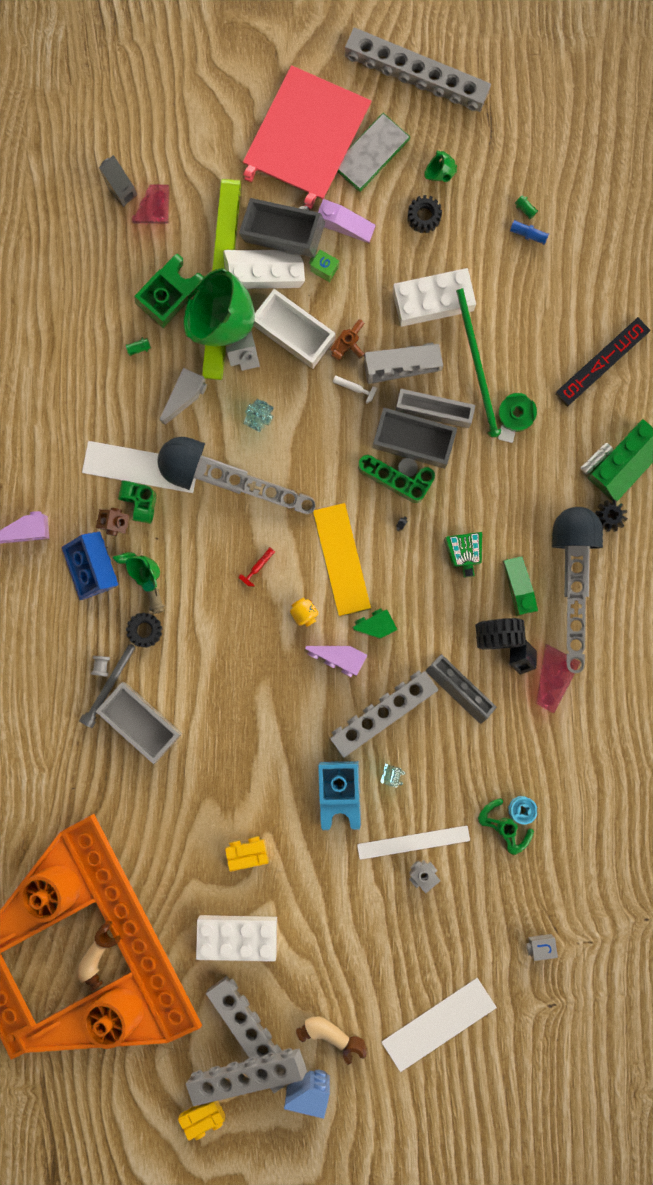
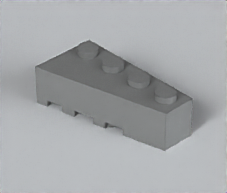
M426 343L423 346L416 347L410 346L399 349L365 352L364 367L368 384L442 371L443 368L439 344Z

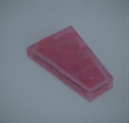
M545 644L536 704L555 713L575 673L570 672L567 668V654L548 644ZM573 659L570 666L573 670H577L581 662Z

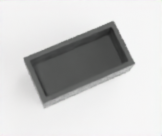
M250 198L239 234L246 243L315 258L326 222L322 214L318 212Z
M383 407L372 448L445 469L457 428Z

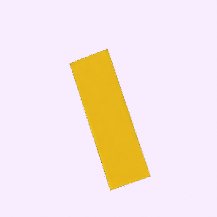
M345 503L314 510L313 513L338 615L342 616L370 609L371 605Z

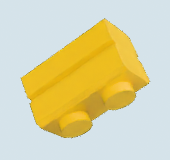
M259 836L248 838V842L241 843L240 840L229 842V846L225 848L230 872L269 863L265 839H260Z
M214 1101L189 1108L180 1113L178 1121L187 1139L190 1141L193 1138L195 1140L201 1139L206 1135L205 1132L211 1128L213 1131L219 1129L223 1125L226 1116L219 1101Z

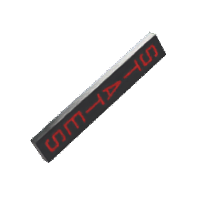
M637 317L559 388L555 394L568 407L651 330Z

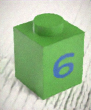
M319 250L315 258L311 257L309 261L310 271L328 282L332 280L339 268V260L322 250Z

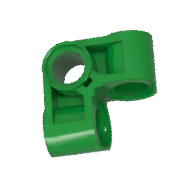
M122 480L118 500L135 504L133 521L151 524L157 498L156 492L147 485ZM145 491H150V498L144 500L142 498L143 493Z

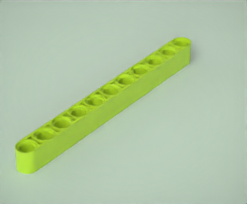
M221 179L212 271L221 268L225 269L224 250H235L241 180ZM205 345L203 377L205 379H223L226 345L217 347Z

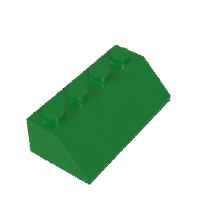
M644 419L638 422L587 477L612 501L616 500L617 502L653 463V427Z

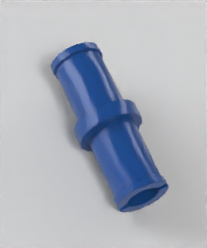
M516 220L513 221L510 232L524 236L526 240L531 239L545 245L549 233L535 229L533 225L528 226Z

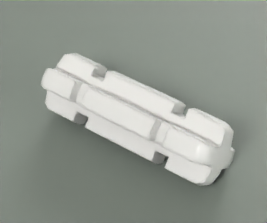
M605 443L588 462L581 466V470L585 474H589L606 455L613 451V448L608 443Z

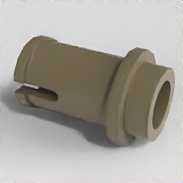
M156 588L151 592H147L151 605L150 611L153 614L163 612L165 605L162 604L159 589Z

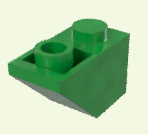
M382 608L372 612L373 617L367 620L363 617L355 621L356 625L352 627L356 632L377 639H381L398 630L388 610L383 611Z

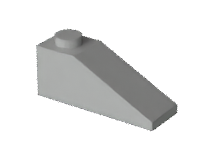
M185 368L182 369L160 417L162 424L166 425L196 401L200 394H204L207 384H205L206 381L203 376Z

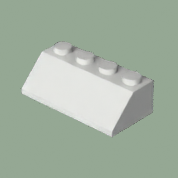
M281 250L223 251L225 270L236 276L246 289L300 288L305 282L304 263L299 254Z

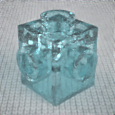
M257 398L253 404L250 403L245 411L247 415L243 424L261 432L265 425L269 426L272 422L274 407Z

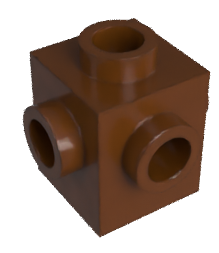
M111 508V510L99 509L96 528L105 530L106 534L111 536H117L118 533L126 534L129 515L122 513V510L118 508Z

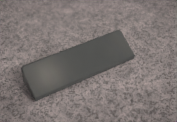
M442 654L426 669V672L480 724L487 720L497 708Z

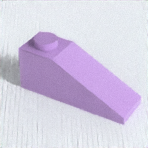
M323 199L318 213L322 214L326 222L325 228L370 243L376 227L375 224L339 204Z
M40 511L30 512V515L21 517L0 530V544L49 539L48 516Z

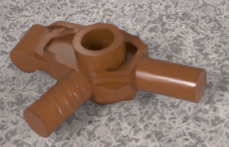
M358 319L352 329L343 330L330 348L331 356L338 361L350 349L359 359L365 355L356 344L359 340L358 332L365 324L361 319Z

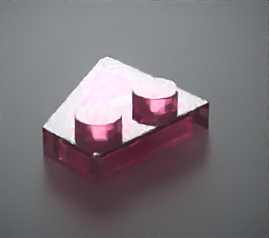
M149 185L146 196L142 198L136 215L132 217L133 223L169 224V185Z

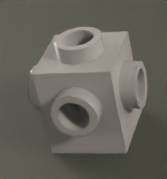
M425 860L422 862L417 861L410 867L411 871L409 873L412 877L409 880L416 888L420 886L425 894L440 882L439 877L435 874L438 870L431 862L427 864Z

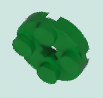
M523 393L508 395L498 409V417L504 428L514 432L524 431L529 428L537 416L535 402ZM515 408H518L523 414L516 417V415H513V411H515Z

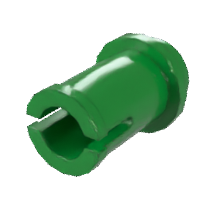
M522 195L515 202L516 208H519L530 220L538 213V210L527 200V196L524 197Z
M142 337L139 341L126 344V349L129 356L143 351L148 352L151 346L148 338L144 339Z

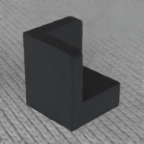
M527 640L523 646L510 648L509 664L520 675L536 669V649Z

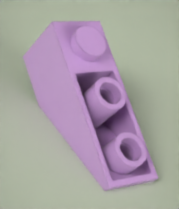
M306 646L305 648L308 650L307 655L318 659V657L325 659L324 663L332 668H335V666L342 668L341 672L349 677H352V675L357 676L367 657L366 654L351 646Z

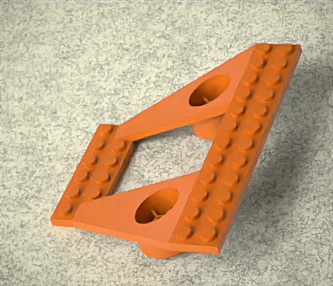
M95 814L61 831L0 909V1039L10 1059L12 1060L24 1053L89 1048L110 1049L119 1046L163 1044L200 1029L202 1023ZM96 902L105 921H112L110 931L115 938L120 935L122 938L117 944L131 972L35 1023L1 953Z

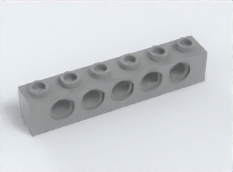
M417 671L410 676L412 680L407 684L403 681L394 688L396 691L393 694L389 695L386 693L379 698L380 703L376 706L371 704L363 710L364 714L358 718L355 715L348 720V726L343 729L340 726L331 732L333 736L330 739L343 758L438 691V688L426 671L422 673ZM414 684L420 689L419 694L416 696L411 695L409 692L410 686ZM396 696H402L404 699V704L401 707H396L393 703ZM381 707L388 709V716L385 718L378 716V709ZM365 718H370L373 722L370 729L362 727V721ZM353 729L357 732L355 740H348L346 738L348 730Z
M225 976L207 990L206 995L249 1058L255 1057L258 1059L268 1053L278 1054L282 1052L279 1045H274L271 1041L272 1036L268 1029H263L259 1023L261 1020L255 1011L252 1013L248 1007L250 1004L247 998L239 994L237 991L238 986L233 979ZM226 996H232L235 1002L232 1004H228L225 1002L224 998ZM238 1012H242L245 1014L246 1018L244 1020H238L235 1014ZM249 1029H254L257 1032V1035L251 1037L247 1034L246 1031ZM266 1046L268 1048V1051L266 1053L259 1052L258 1047ZM287 1084L270 1089L273 1093H276Z
M288 1048L278 1054L268 1053L262 1058L256 1059L251 1057L242 1063L232 1062L225 1067L215 1066L209 1069V1071H196L191 1074V1077L186 1082V1087L193 1106L302 1081L307 1073V1069L300 1049L292 1050V1048Z

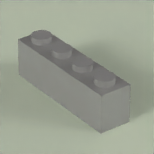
M400 389L395 411L469 428L472 424L475 405Z

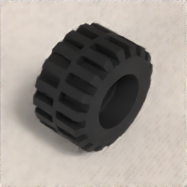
M495 619L475 624L477 648L479 649L514 648L526 644L525 626L522 619Z

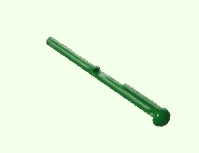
M461 288L456 290L490 425V431L487 434L495 438L501 434V429H498L496 426L464 289Z

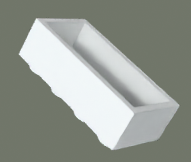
M468 268L395 283L393 285V295L400 326L462 314L456 290L461 288L464 289L469 312L474 311L476 301Z
M273 289L255 313L254 327L312 369L335 341V332L275 289Z
M200 915L198 917L196 960L276 961L277 917Z

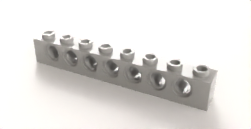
M355 27L345 46V57L350 61L362 63L369 69L379 70L386 76L396 77L403 83L413 84L420 90L430 91L437 97L447 98L454 104L464 105L471 111L481 112L490 91L491 83ZM363 49H368L369 51H368V52H363L362 50H363ZM385 56L386 59H380L379 57ZM402 63L403 66H397L396 64ZM419 70L420 73H414L413 71ZM436 77L437 80H431L430 78ZM453 84L455 87H448L447 85ZM465 91H470L472 94L468 95V94H465L464 92H465Z

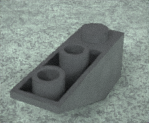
M113 155L105 159L99 167L110 193L124 207L137 196V192L115 156Z

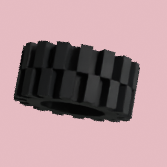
M423 195V198L418 196L417 200L414 199L409 206L408 222H410L411 228L414 226L416 232L418 229L420 233H423V231H426V233H429L430 230L434 231L441 221V205L438 204L437 199L433 201L432 196L429 199L426 198L427 195ZM422 208H427L431 211L432 217L426 221L421 220L418 217V211Z
M138 613L128 621L126 635L134 645L147 648L154 646L160 640L159 638L162 636L161 630L163 629L160 624L161 622L154 615ZM141 623H148L151 626V634L146 638L140 637L137 633V628Z

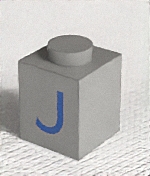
M552 934L528 937L529 943H526L528 956L531 955L534 961L558 958L556 941Z

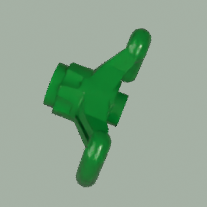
M501 798L493 800L481 810L478 822L481 826L495 829L506 840L507 851L512 855H516L528 847L533 838L534 830L528 829L523 841L516 845L515 836L517 835L518 826L512 819L501 818L497 820L488 818L487 815L492 809L503 804ZM505 824L509 825V828L506 831H504Z

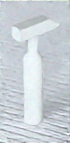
M336 375L333 380L335 384L357 393L369 395L366 404L372 401L377 390L376 387H372L371 391H367L362 386Z

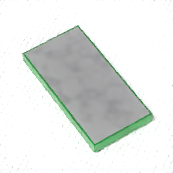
M382 113L348 149L337 172L361 192L410 140V136L387 115Z

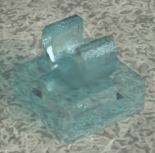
M385 764L381 783L398 787V785H403V782L399 781L400 775H405L406 773L402 771V768Z

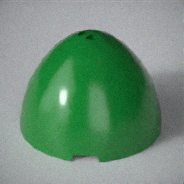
M223 268L211 271L197 284L196 288L198 291L193 300L189 299L184 315L185 334L193 342L206 346L230 345L242 340L252 330L255 320L253 302L246 287L231 272Z

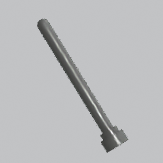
M133 644L128 645L90 711L81 716L79 722L90 728L94 727L95 719L97 718L95 717L97 714L96 710L103 704L134 652L135 646Z

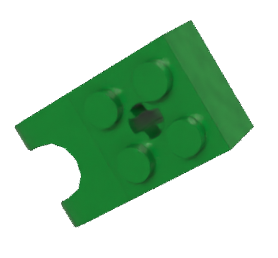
M175 254L134 296L135 304L162 328L198 291L196 286L204 278L200 273H196L193 277L187 279L181 277L178 272L183 266V257L179 254ZM158 298H165V300L163 301L158 300Z

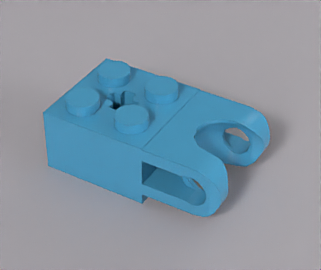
M359 761L320 762L318 768L321 829L330 830L333 816L342 813L349 818L351 829L359 830L361 826ZM338 778L344 781L342 786H338V783H335Z

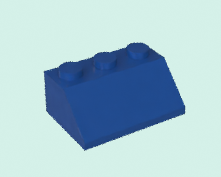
M100 531L80 535L62 546L79 600L104 593L119 585Z

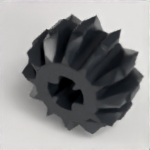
M608 500L604 501V505H598L600 511H595L596 516H599L602 528L606 526V532H609L611 528L614 532L618 531V527L623 528V522L628 519L623 516L627 513V510H621L623 507L622 503L616 506V500H613L611 504ZM608 514H614V518H608Z

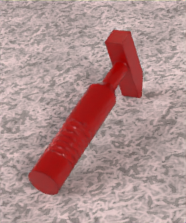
M269 547L251 568L250 574L247 577L241 574L238 578L247 586L255 587L249 579L260 571L275 551Z

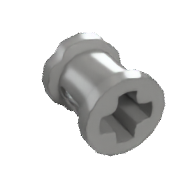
M93 656L94 669L91 675L108 676L107 663L110 657Z

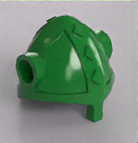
M436 151V155L425 169L424 177L431 181L448 182L457 173V164L445 151Z

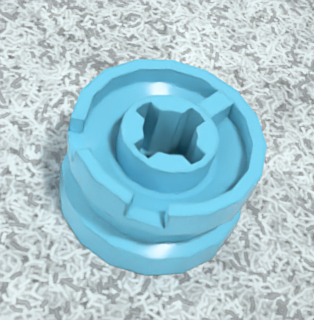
M518 796L510 802L508 813L515 822L529 824L537 817V805L530 798ZM521 806L526 808V812L524 814L520 813Z

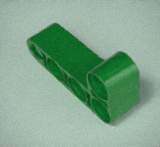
M371 455L362 456L358 464V469L362 474L413 503H419L423 500L435 479V472L429 467L422 468L413 480ZM369 461L371 467L364 468V463ZM377 465L378 467L376 468L375 474H373V468L375 469V466ZM381 470H385L389 476L383 479L379 477L378 473ZM428 473L431 476V480L423 481L421 474ZM403 480L405 486L398 488L395 485V481ZM414 489L420 490L421 497H413L411 491Z

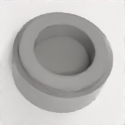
M410 458L403 459L399 463L398 471L411 478L417 472V463Z

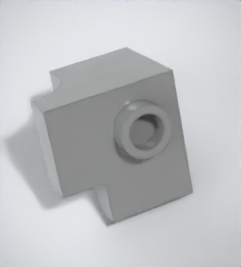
M252 331L242 340L226 347L231 366L240 364L242 371L260 367Z

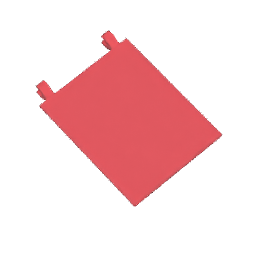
M291 65L243 160V164L248 166L243 174L245 176L244 180L252 182L255 172L259 170L308 192L309 194L306 196L304 203H306L305 206L312 209L317 197L325 198L372 100Z

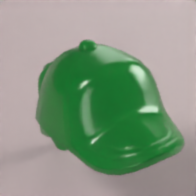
M132 552L113 556L114 561L118 564H126L128 574L144 591L151 592L156 589V580L160 577V568L153 559L142 555L137 556Z

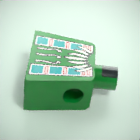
M482 532L447 536L444 539L453 568L462 567L463 578L475 576L473 565H480L482 563Z

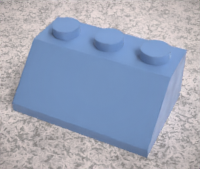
M323 1070L309 1071L305 1074L302 1081L287 1085L284 1109L324 1119L330 1095V1075Z

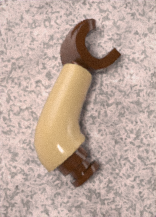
M112 921L104 922L96 932L95 941L84 954L77 969L79 981L81 983L85 982L87 986L90 985V991H94L103 984L102 980H98L99 975L97 972L99 971V960L105 949L113 947L122 939L120 935L115 938L108 936L107 932L112 926Z
M319 1016L310 1017L305 1020V1025L302 1028L296 1029V1034L301 1042H305L306 1038H312L313 1040L324 1039L338 1049L343 1050V1058L347 1065L352 1063L353 1056L351 1052L357 1053L362 1059L367 1057L366 1044L362 1038L358 1036L348 1037L325 1018Z

